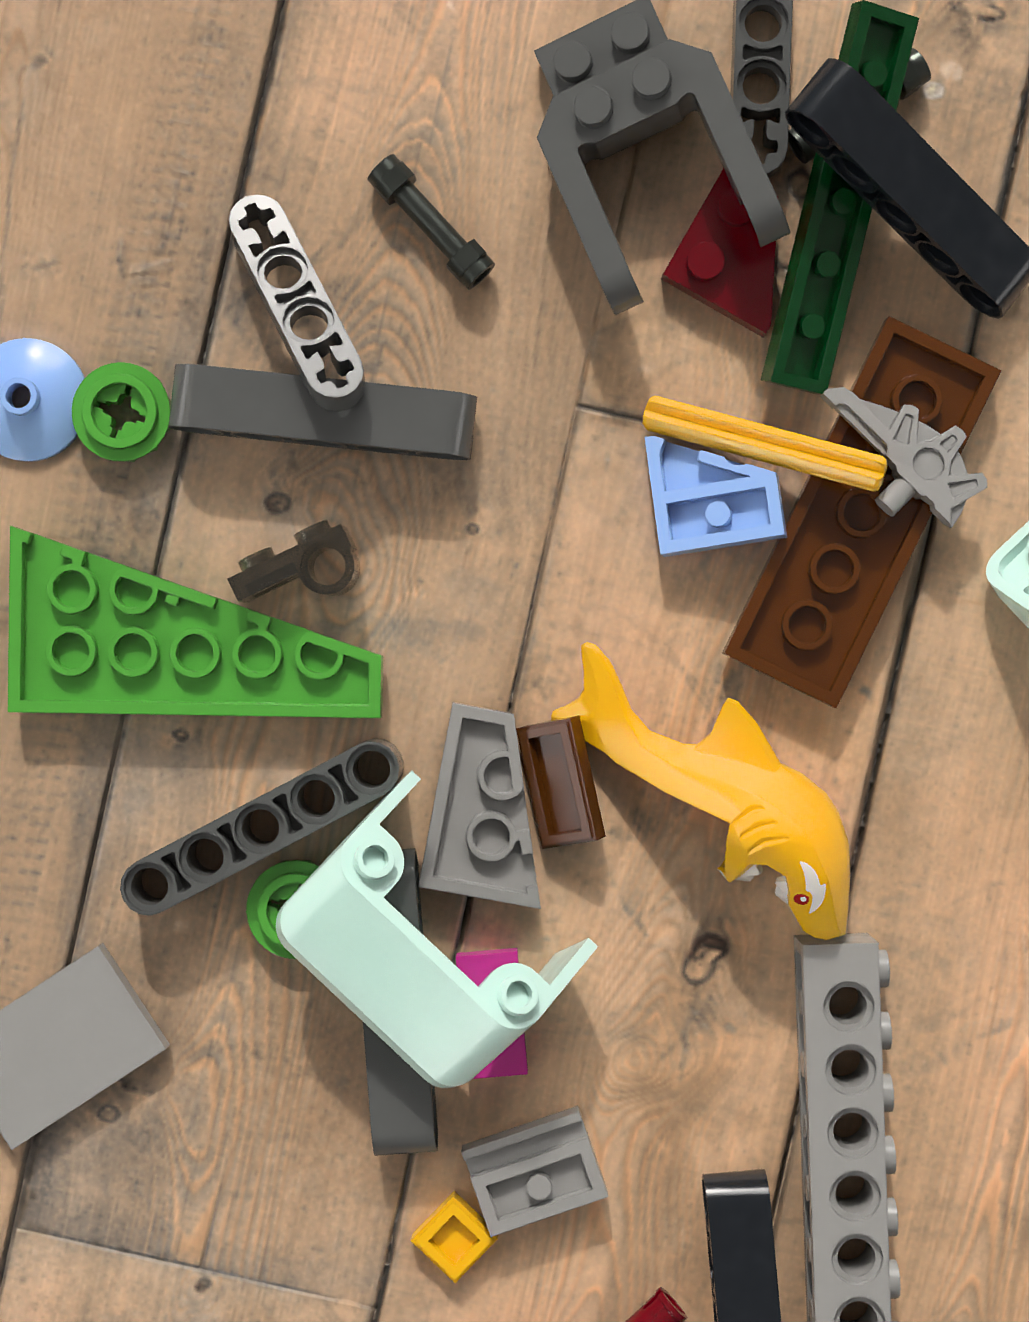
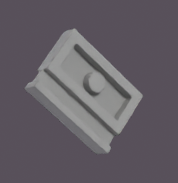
M579 1106L462 1145L461 1153L470 1172V1179L490 1237L608 1197V1190L588 1132L586 1131Z

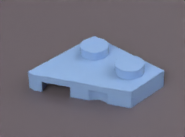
M657 436L644 437L660 555L670 557L787 538L779 476L776 472L750 464L743 465L725 459L724 456L704 450L697 451L673 444Z

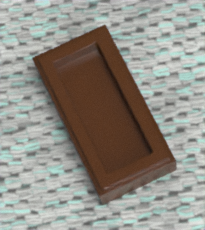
M577 715L516 728L542 849L597 841L606 837L580 716Z

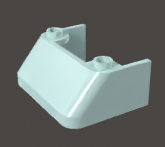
M411 770L379 801L284 903L276 918V932L278 939L285 949L422 1078L435 1087L453 1088L473 1079L543 1015L598 946L590 938H587L553 955L539 974L526 965L509 963L493 970L479 986L469 979L384 898L399 881L403 873L404 855L399 843L380 823L421 780Z

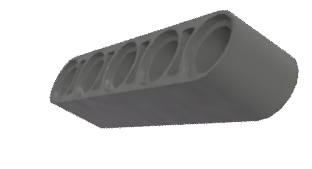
M175 364L169 428L217 436L448 460H470L477 397L455 391L365 382L364 395L360 401L350 409L337 412L318 406L310 396L300 375L197 364ZM326 378V381L333 382L336 388L347 385L346 380Z
M373 738L363 741L136 861L126 869L121 878L120 891L123 901L131 910L141 915L161 913L385 795L399 782L404 767L400 751L394 744L385 739ZM378 751L388 759L390 775L386 782L370 784L360 776L358 761L364 752ZM321 780L332 788L335 800L331 811L325 813L315 812L305 803L304 789L309 781ZM255 810H267L277 818L279 834L275 840L262 841L252 833L250 817ZM200 839H211L222 848L224 858L220 869H207L199 863L196 856V846ZM146 868H155L166 877L168 892L165 898H154L144 890L142 874Z
M415 848L402 849L404 855L403 873L399 881L384 898L423 934L420 887H418L419 869L417 852ZM363 1022L374 1155L438 1151L435 1086L422 1078Z

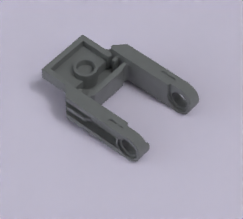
M635 0L534 50L553 94L537 135V140L615 315L633 308L644 301L588 175L586 164L591 160L606 159L682 122L693 111H697L703 121L739 204H744L757 235L760 248L790 234L780 202L712 52L668 39L650 0Z

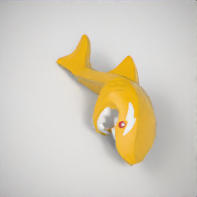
M589 642L582 644L581 656L584 670V689L576 700L566 706L553 710L551 721L579 715L585 741L603 751L618 765L663 792L730 823L725 859L717 868L729 883L734 880L751 881L754 875H759L763 872L761 865H768L783 875L776 878L775 895L789 905L803 931L814 938L825 940L845 935L850 889L849 843L839 811L827 793L803 773L780 763L758 723L734 699L727 698L721 707L711 733L698 744H682L650 731L631 709L611 661L597 645Z

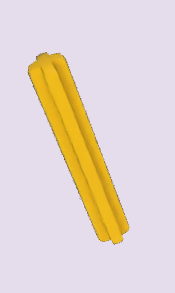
M659 396L649 398L643 413L642 424L648 431L873 492L880 489L887 470V459L881 455Z

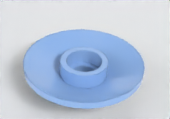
M22 338L0 344V455L6 458L27 462L48 459L61 453L78 437L72 421V402L77 388L85 377L80 367L70 355L49 342ZM27 386L31 394L30 401L26 406L16 408L12 403V394L18 387Z

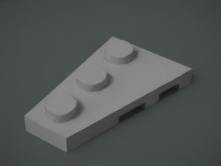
M452 702L418 887L541 909L513 713Z

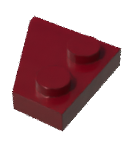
M724 168L662 274L661 280L764 338L771 326L776 241L760 248L744 204H739Z

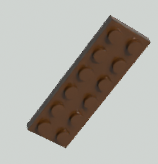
M888 316L884 320L850 391L859 399L899 412L903 405H913L919 409L918 421L940 434L956 425L967 436L958 449L961 455L1002 370ZM838 414L826 441L880 455ZM888 465L880 489L874 492L809 474L786 520L787 538L777 539L722 654L832 708H837L932 514L929 505L921 499L912 497L894 516L886 514L877 505L875 499L894 480L891 476L892 470Z

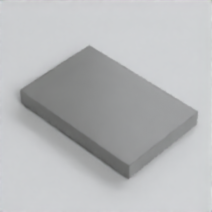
M104 943L98 945L0 1010V1133L11 1150L146 1063L170 1045Z

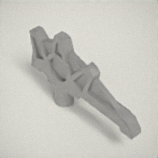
M844 387L829 388L820 396L881 456L887 459V465L892 470L891 476L894 480L875 499L877 505L886 514L894 516L914 497L927 503L930 507V512L945 526L952 528L962 513L966 500L988 488L987 479L983 473H967L963 458L958 452L967 436L956 425L940 434L918 421L919 409L913 405H903L899 412L859 399L853 392Z

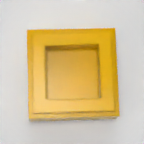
M453 1191L414 1231L411 1237V1242L454 1283L498 1240V1235L490 1237L485 1219L456 1191Z

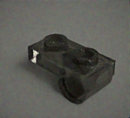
M324 520L296 533L294 538L298 545L275 555L272 547H268L240 560L238 565L242 572L227 578L237 601L249 603L299 578L307 588L319 594L339 596L347 593L355 586L360 575V562L355 553L357 548L348 529L342 524L331 528L328 521ZM336 550L345 560L344 575L338 582L332 585H323L314 574V563L323 552Z

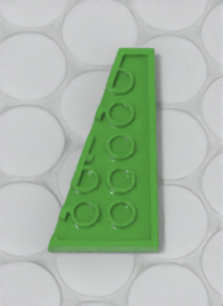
M10 526L8 712L382 718L383 655L21 528Z

